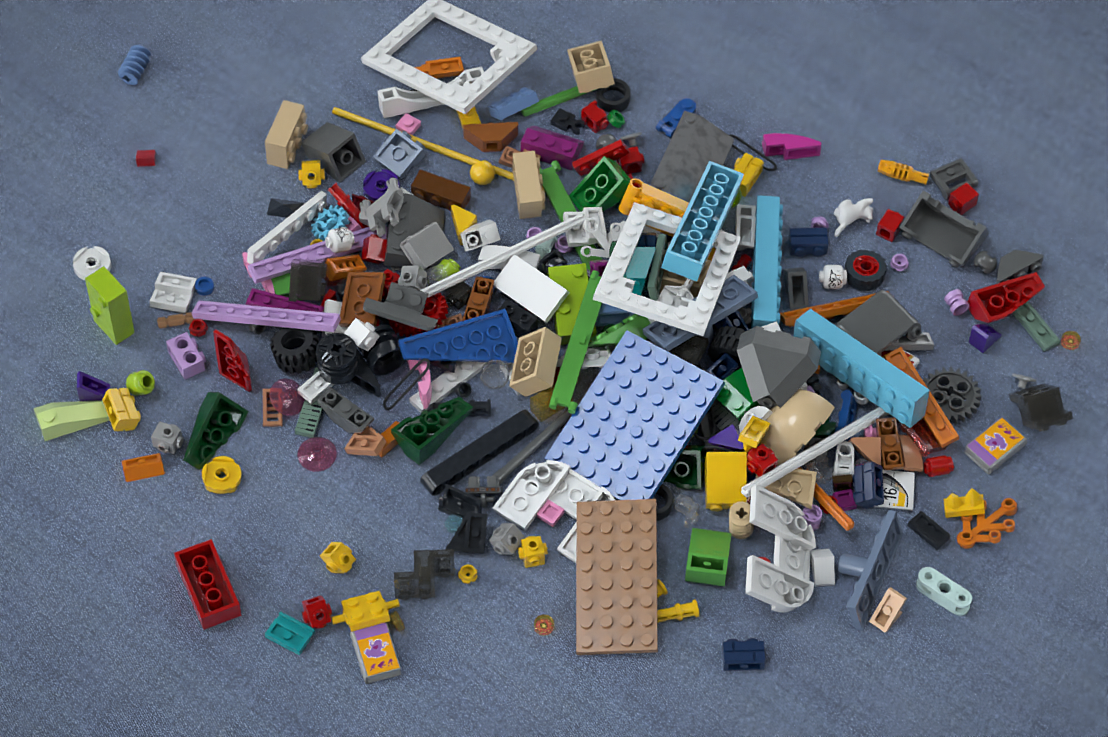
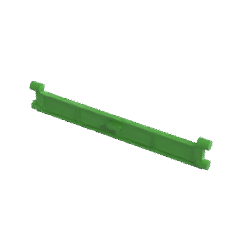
M555 160L551 163L552 167L543 170L540 167L539 170L540 174H542L544 191L562 223L564 222V212L577 211L556 173L561 170L558 161ZM594 244L587 245V246H590L591 248L596 249V247H595ZM583 246L574 247L581 262L586 263V269L590 270V261L602 260L598 256H583L581 254ZM585 248L584 254L588 255L590 250L589 248Z
M595 270L590 275L549 404L551 409H556L557 405L567 407L568 412L571 414H575L578 404L571 402L602 305V302L593 300L594 293L601 279L599 272Z

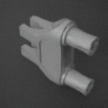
M390 178V181L387 180L388 190L373 204L366 199L359 204L361 208L359 221L369 226L372 232L377 230L379 237L386 233L385 224L389 220L393 227L399 223L398 213L402 207L404 196L396 178Z

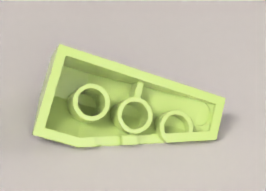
M103 400L52 402L33 408L45 441L110 421Z

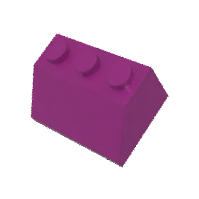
M533 125L525 131L521 140V152L524 149L535 151V154L541 156L540 161L551 164L557 160L560 167L572 171V162L577 160L585 141Z

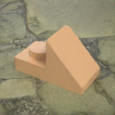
M888 588L869 622L886 633L902 614L900 610L907 598L893 588Z

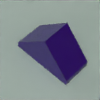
M989 324L973 325L968 343L981 353H984L1002 334Z
M77 372L79 401L102 400L106 391L110 389V384L84 372Z
M733 424L711 437L708 443L714 446L737 452H745L743 442L738 441L740 430Z

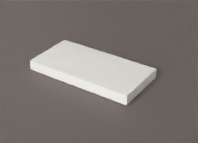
M515 254L495 279L494 287L546 323H548L570 293Z

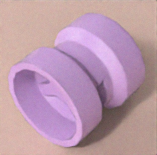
M959 289L949 292L944 298L946 304L951 307L950 310L954 316L965 313L970 307L967 300L963 299V293Z
M812 504V509L807 507L803 509L805 515L802 517L806 520L807 526L811 524L813 531L820 527L822 510L817 505Z

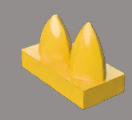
M755 416L751 417L738 438V441L743 442L745 452L758 446L769 430L771 423Z
M973 488L967 492L966 496L959 497L951 493L947 498H944L945 517L985 514L983 494H979Z

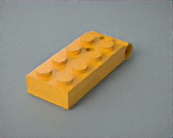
M634 178L629 182L619 205V211L624 215H629L635 202L682 218L689 202ZM651 227L671 237L674 236V234Z

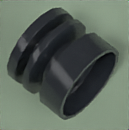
M379 325L375 327V332L380 336L376 340L375 345L369 351L360 347L358 349L366 359L373 374L381 376L394 372L406 360H404L398 344L399 338L395 334L394 329L390 325Z
M343 333L328 334L319 341L316 355L320 376L331 384H343L352 380L358 372L355 341Z

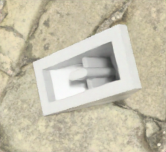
M830 549L811 550L810 561L815 587L835 585L834 556Z

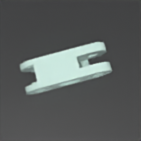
M925 567L920 570L916 587L922 594L957 616H963L968 613L972 602V595L968 590L931 567Z

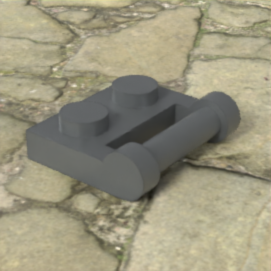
M962 158L930 171V177L940 189L945 199H949L950 193L966 182L972 188L978 186L977 178ZM965 177L967 178V181L951 188L947 186Z

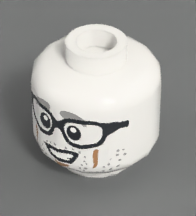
M346 227L331 229L325 238L327 248H330L333 253L349 251L355 242L352 231H349Z
M825 265L823 271H819V282H823L825 289H841L843 285H846L847 271L841 265Z

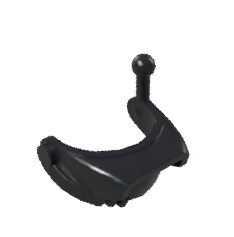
M552 250L539 261L537 270L547 276L548 267H555L560 263L564 266L568 262L557 250Z

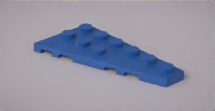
M502 309L400 339L398 344L404 360H421L426 358L429 361L514 363L518 341L507 311Z

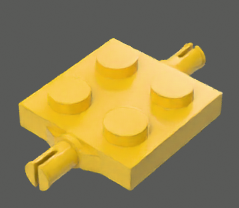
M379 590L342 600L343 614L331 616L333 625L346 622L352 632L389 622L388 610L400 607L398 599L386 602Z

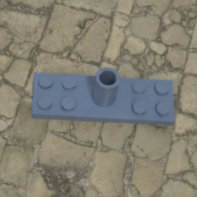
M733 275L727 278L723 284L704 336L659 321H655L643 328V334L658 347L666 351H670L695 336L696 342L699 345H709L714 338L713 324L757 299V291Z
M888 510L886 517H883L880 532L875 535L874 546L868 558L843 553L839 560L838 569L840 573L860 577L859 581H856L852 598H849L847 602V609L856 630L863 631L903 535L897 512L893 510Z

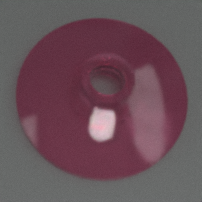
M287 378L279 379L272 385L270 400L273 407L279 413L293 416L302 410L305 399L298 394L297 389L300 385Z
M322 437L307 439L300 445L297 456L299 463L305 469L319 472L333 465L337 453L331 441Z

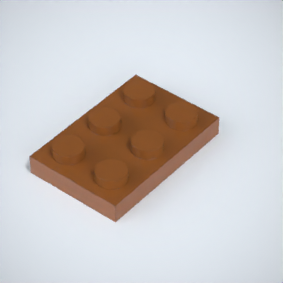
M348 272L340 312L341 321L339 325L341 327H349L355 318L364 323L369 322L374 327L377 326L378 315L364 311L363 305L366 297L381 302L386 279L384 272Z

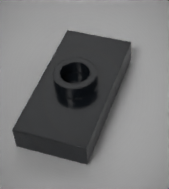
M922 510L907 525L936 550L943 546L951 537L947 531Z

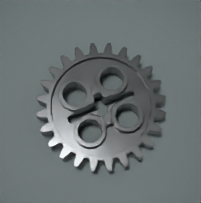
M942 367V372L935 369L934 375L928 373V379L923 378V381L935 400H940L937 403L948 420H953L957 424L958 419L964 423L965 416L971 419L972 413L976 414L977 408L980 407L981 388L978 387V381L973 382V375L967 377V371L961 374L960 368L956 372L953 371L952 367H950L949 371Z

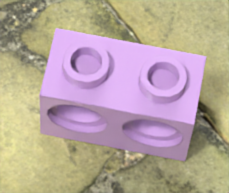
M187 332L166 341L168 353L184 380L205 371L204 363L206 358L202 351L198 352L195 339L190 338Z

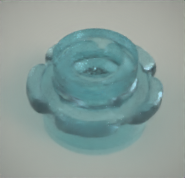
M450 515L445 520L444 525L450 533H455L463 522V518Z

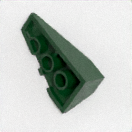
M208 392L199 409L183 461L200 470L215 455V452L228 442L227 439L241 428L249 411L220 392Z
M457 397L438 405V408L429 412L425 410L419 416L405 418L391 429V433L404 454L418 465H421L436 452L473 410V406L462 398Z
M686 445L663 482H669L684 489H702L705 473L704 463L706 457L703 449L705 445Z

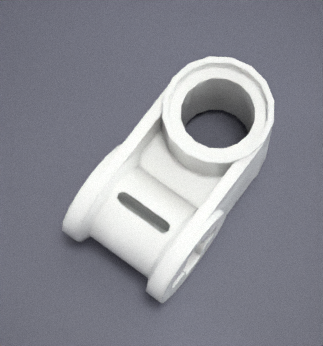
M843 441L837 445L833 476L849 474L853 476L854 446L850 442ZM841 452H846L848 455H843Z

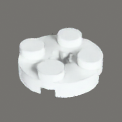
M93 246L94 248L87 249V247L80 249L73 258L75 274L85 280L87 276L103 266L110 271L112 265L109 254L105 249L98 246ZM89 262H96L94 266H89L88 264Z

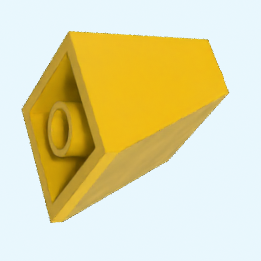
M707 452L704 463L706 509L721 511L722 509H730L737 502H746V497L741 493V488L747 484V452Z

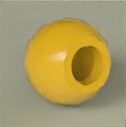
M483 160L471 166L470 177L474 183L487 185L493 181L495 168L490 162Z

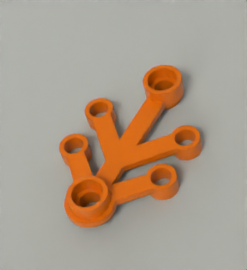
M1012 498L1004 499L1001 507L986 519L985 514H978L977 526L972 530L970 522L973 520V515H969V517L961 516L963 531L957 535V543L964 549L972 548L976 542L999 543L1001 541V533L999 531L1013 532L1015 530V522L1012 519H1006L1003 523L994 522L1003 515H1015L1017 513L1016 501ZM984 500L985 510L987 509V502H986V500ZM990 531L989 535H979L982 532Z

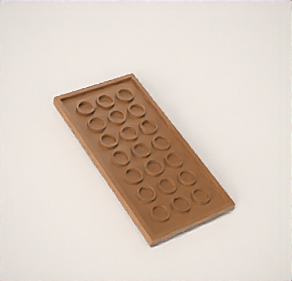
M656 499L577 502V655L658 652Z

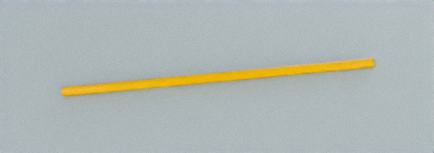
M334 107L332 110V114L391 135L395 131L394 128ZM410 135L413 142L419 141L429 150L470 165L480 162V160ZM494 166L495 174L514 181L513 172Z

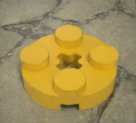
M227 456L213 458L202 469V480L209 492L217 494L233 493L242 479L239 464ZM221 472H224L226 476L224 478H219L217 475H220Z

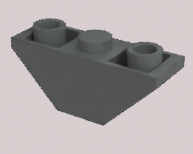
M1013 250L1000 258L995 284L1039 271L1042 267L1044 256L1038 253Z
M331 387L317 399V402L332 422L346 432L362 433L374 421V417Z

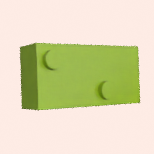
M586 263L548 267L547 277L570 292L553 315L556 334L562 338L561 345L569 344L589 282ZM596 325L594 327L592 337L596 336Z
M103 266L85 278L91 305L90 312L93 315L94 322L117 345L135 332L127 290Z

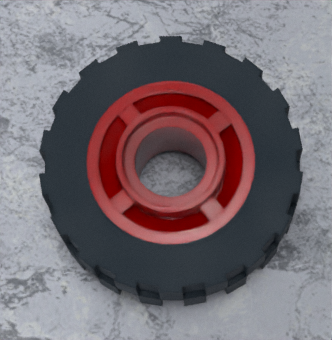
M864 249L851 253L847 257L844 269L847 271L848 284L861 291L875 290L877 287H880L884 282L887 269L884 258L872 250Z

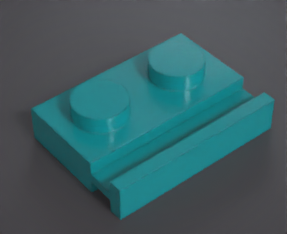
M280 611L278 617L274 619L265 632V638L300 656L312 635L315 634V629Z

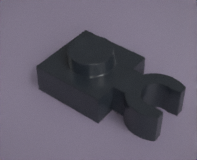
M559 108L551 119L550 125L565 132L571 129L574 134L579 135L580 129L577 127L584 129L585 122L575 120L574 114Z

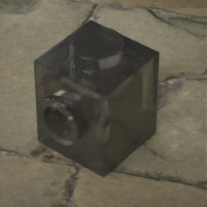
M462 281L443 290L442 296L445 297L446 302L450 306L460 310L464 305H467L472 288Z

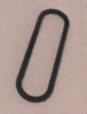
M729 134V136L736 138L737 140L745 144L747 147H749L750 149H752L753 151H755L760 156H762L774 165V168L772 169L767 168L765 166H763V169L767 171H775L777 169V165L774 161H772L767 156L756 150L754 147L746 143L738 136ZM732 144L731 147L744 155L745 152Z
M421 359L385 397L383 401V408L385 410L392 409L426 374L430 367L428 359ZM426 361L427 367L422 374L390 407H386L387 399L422 362Z

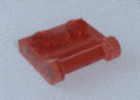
M923 418L911 428L903 423L900 426L903 433H907L920 449L919 452L923 457L930 453L946 450L949 446L941 447Z

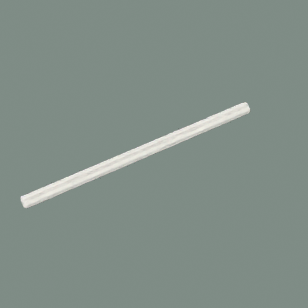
M582 213L420 291L429 293L427 297L429 298L512 258L514 254L518 255L583 224L585 217Z
M880 407L874 409L741 488V493L745 497L751 496V488L755 485L765 488L876 422V419L889 415V413H886Z

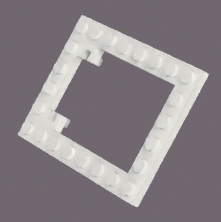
M427 0L364 54L361 60L363 64L466 114L537 50V46L443 0ZM435 17L495 45L490 50L495 63L472 84L467 82L464 85L460 78L451 85H448L391 55Z
M634 202L596 288L593 300L704 336L741 237L723 231L719 232L713 246L717 249L696 301L683 297L679 308L632 293L635 281L624 278V274L645 225L675 234L682 218Z

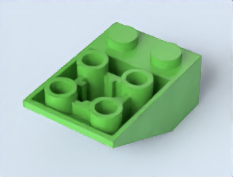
M638 314L630 315L622 320L624 324L622 322L606 329L608 333L604 331L592 337V342L589 343L588 347L617 346L626 330L643 339H647L643 334V328L651 323L647 317Z
M692 528L685 581L725 586L732 533Z

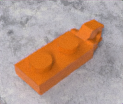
M460 56L425 61V64L420 67H414L436 79L458 76L464 71Z

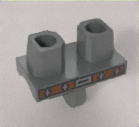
M472 476L468 479V487H465V492L468 494H481V496L476 498L481 499L482 508H486L487 502H494V496H487V494H503V488L500 487L498 476H487V487H480V477Z

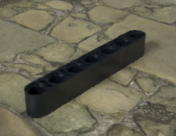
M521 410L427 471L420 478L421 484L432 496L440 494L444 491L447 484L450 486L454 485L532 434L539 427L538 421L528 410Z

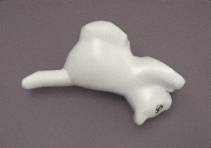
M872 198L858 201L857 204H852L851 200H844L840 203L839 207L834 211V215L840 224L835 231V237H838L848 225L857 219H865L867 223H870V219H873V208L869 206L873 203Z

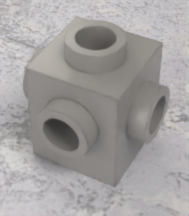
M419 265L402 266L398 284L422 290L427 285L428 273Z
M161 421L151 436L153 447L158 448L164 453L175 454L177 448H181L184 441L181 429L174 424L169 425Z
M502 523L500 527L494 530L489 542L494 546L493 549L498 554H513L518 550L521 539H524L525 536L514 523Z

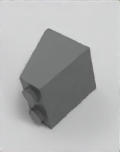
M326 122L301 142L306 156L310 160H321V169H324L327 174L339 183L366 162L355 133L329 122Z

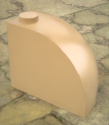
M798 389L781 408L776 405L769 409L773 413L765 421L771 424L759 444L763 443L767 448L772 449L778 458L777 466L797 455L803 444L806 445L816 434L815 431L821 424L825 423L835 407L816 393Z

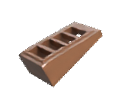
M282 388L263 389V427L283 426ZM278 397V400H267V398ZM267 404H278V407H267ZM267 411H278V414H267ZM267 418H278V421H267Z

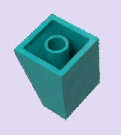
M636 247L624 278L635 281L632 291L634 294L640 296L643 294L653 262L655 247Z

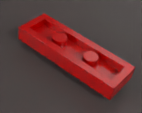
M620 139L572 162V165L576 172L583 176L588 174L604 156L612 160L621 159L629 154V150Z

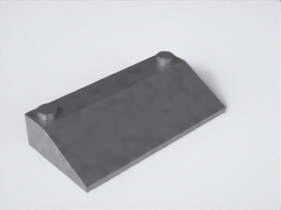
M684 111L650 186L690 203L708 162L711 161L723 166L734 138L704 117Z

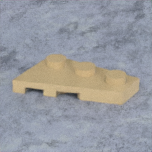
M795 469L765 488L812 509L817 472Z

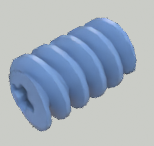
M141 45L131 46L127 57L118 71L119 77L125 83L137 85L141 74H143L150 61V51Z

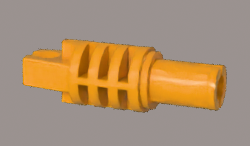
M880 160L877 170L891 178L910 182L911 180L926 185L929 173L913 170L912 166L888 160Z

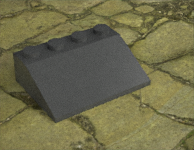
M403 193L404 200L398 213L399 223L393 227L389 220L387 224V246L383 265L402 268V266H413L401 249V242L433 222H437L443 231L445 211L412 194ZM441 259L431 264L424 270L426 272L433 273L434 269L440 263Z

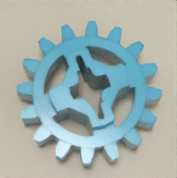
M330 205L328 210L323 208V213L318 212V218L313 219L315 223L311 224L313 228L311 232L316 239L325 241L331 229L346 227L345 225L350 223L348 220L349 215L343 207L340 208L338 205L335 207Z

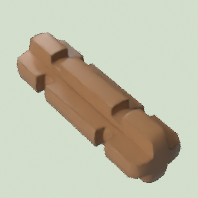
M188 312L186 315L182 313L170 315L168 318H165V316L158 317L157 323L159 328H166L167 325L172 327L184 325L185 322L190 324L195 319H193L192 312Z

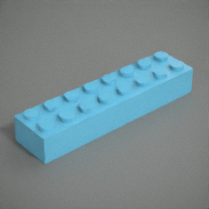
M711 161L708 162L666 251L662 269L696 282L698 281L739 191L744 176L743 173Z
M757 195L753 250L754 282H752V288L757 291L758 298L752 301L751 329L776 321L778 324L780 323L779 309L781 298L779 293L781 290L780 262L782 258L781 231L783 220H781L783 204H780V197Z
M809 309L795 320L793 337L802 338L804 336L812 339L821 351L819 366L827 372L833 374L841 382L846 383L856 392H859L870 402L876 404L909 428L925 416L930 391L928 388L812 309Z

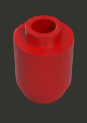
M936 456L927 458L925 463H923V469L929 477L941 476L954 470V463L951 456Z

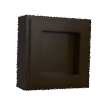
M852 474L832 476L833 492L847 489L853 490Z

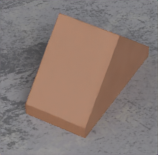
M853 437L848 441L868 462H875L881 465V437Z

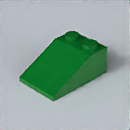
M604 156L572 191L569 198L580 212L583 211L584 207H602V212L622 200L631 179L616 161Z
M742 368L723 380L725 385L716 397V400L740 422L747 411L761 406L757 401L753 402Z

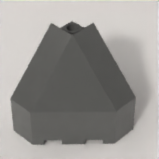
M759 326L742 333L737 347V353L753 402L757 401L761 406L768 409L776 405L781 408L818 369L821 356L820 349L811 338L804 336L802 338L793 337L790 333L777 330L776 332L766 331L764 327Z

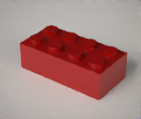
M212 539L174 553L176 566L203 630L241 616L240 604Z

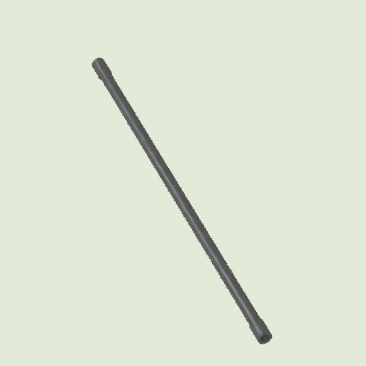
M585 394L576 401L578 405L585 396ZM568 409L492 476H498L501 484L510 473L568 422L572 416Z

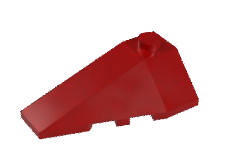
M1037 272L974 290L967 301L970 306L969 310L976 320L986 323L1001 320L1041 292L1045 285Z
M215 329L213 335L219 374L250 392L252 386L246 354L242 352L231 338Z

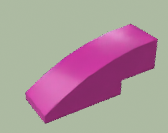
M781 133L763 134L762 141L765 156L783 154L784 160L820 156L822 145L820 141L812 138Z

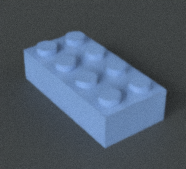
M523 87L520 91L511 93L510 96L502 97L499 101L492 102L488 109L491 117L502 120L539 102L536 91Z

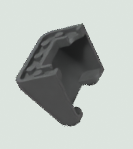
M924 190L899 227L903 232L902 236L909 240L913 238L949 259V263L956 268L959 266L963 267L989 235L986 226L979 222L976 225L973 220L970 221L941 204L939 200H935L931 197V194Z
M885 290L877 292L836 324L838 328L881 357V352L903 335L913 340L922 334L921 324Z

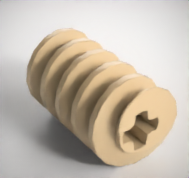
M743 501L737 502L729 510V532L732 533L731 535L734 538L746 539L753 533L754 524L749 523L750 504Z

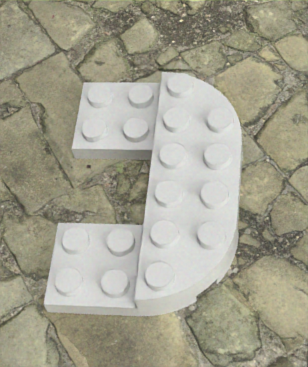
M546 460L547 462L533 463L521 470L496 502L493 511L526 531L547 500L557 504L564 509L566 514L577 520V502L613 501L615 499L604 487L600 488L571 470L569 465L558 461ZM577 522L557 548L559 553L575 563Z
M755 485L751 488L749 523L775 534L774 564L754 555L747 558L746 594L772 605L771 610L789 612L807 602L813 593L814 582L809 581L810 551L816 548L814 532L811 524L807 526L806 520L802 517L805 514L793 502Z

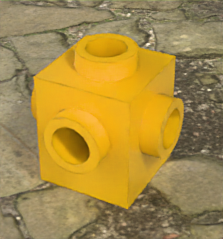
M321 160L302 161V169L298 170L299 181H302V185H307V188H317L318 185H321V180H325V170L321 169Z
M528 536L525 539H521V547L518 548L519 558L523 559L525 568L545 564V555L548 554L546 543H542L541 536Z
M331 542L320 554L321 559L326 563V568L332 573L344 574L348 572L356 560L352 555V550L342 542Z

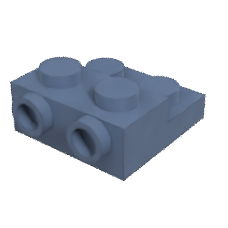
M395 129L373 157L402 179L412 166L416 167L427 153L423 150L425 146L419 141L413 142L411 140L412 137L406 131L400 132L398 129Z

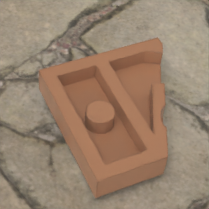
M368 426L362 433H354L344 449L347 454L378 456L386 440L381 434Z

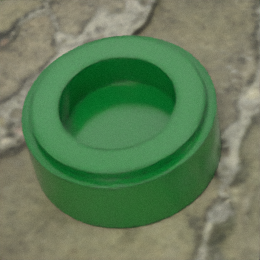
M612 110L607 115L609 122L614 127L620 128L625 124V119L619 111Z

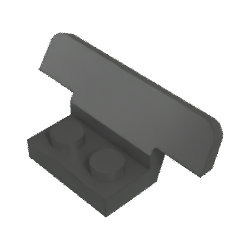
M391 282L387 299L384 303L366 297L363 305V310L368 313L426 331L433 330L438 322L437 319L422 315L429 293L395 282Z

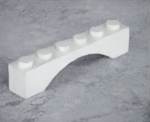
M482 66L464 70L458 77L447 84L451 85L458 78L462 79L463 85L467 82L472 84L484 73ZM397 87L377 91L379 108L383 118L445 105L419 91H408Z

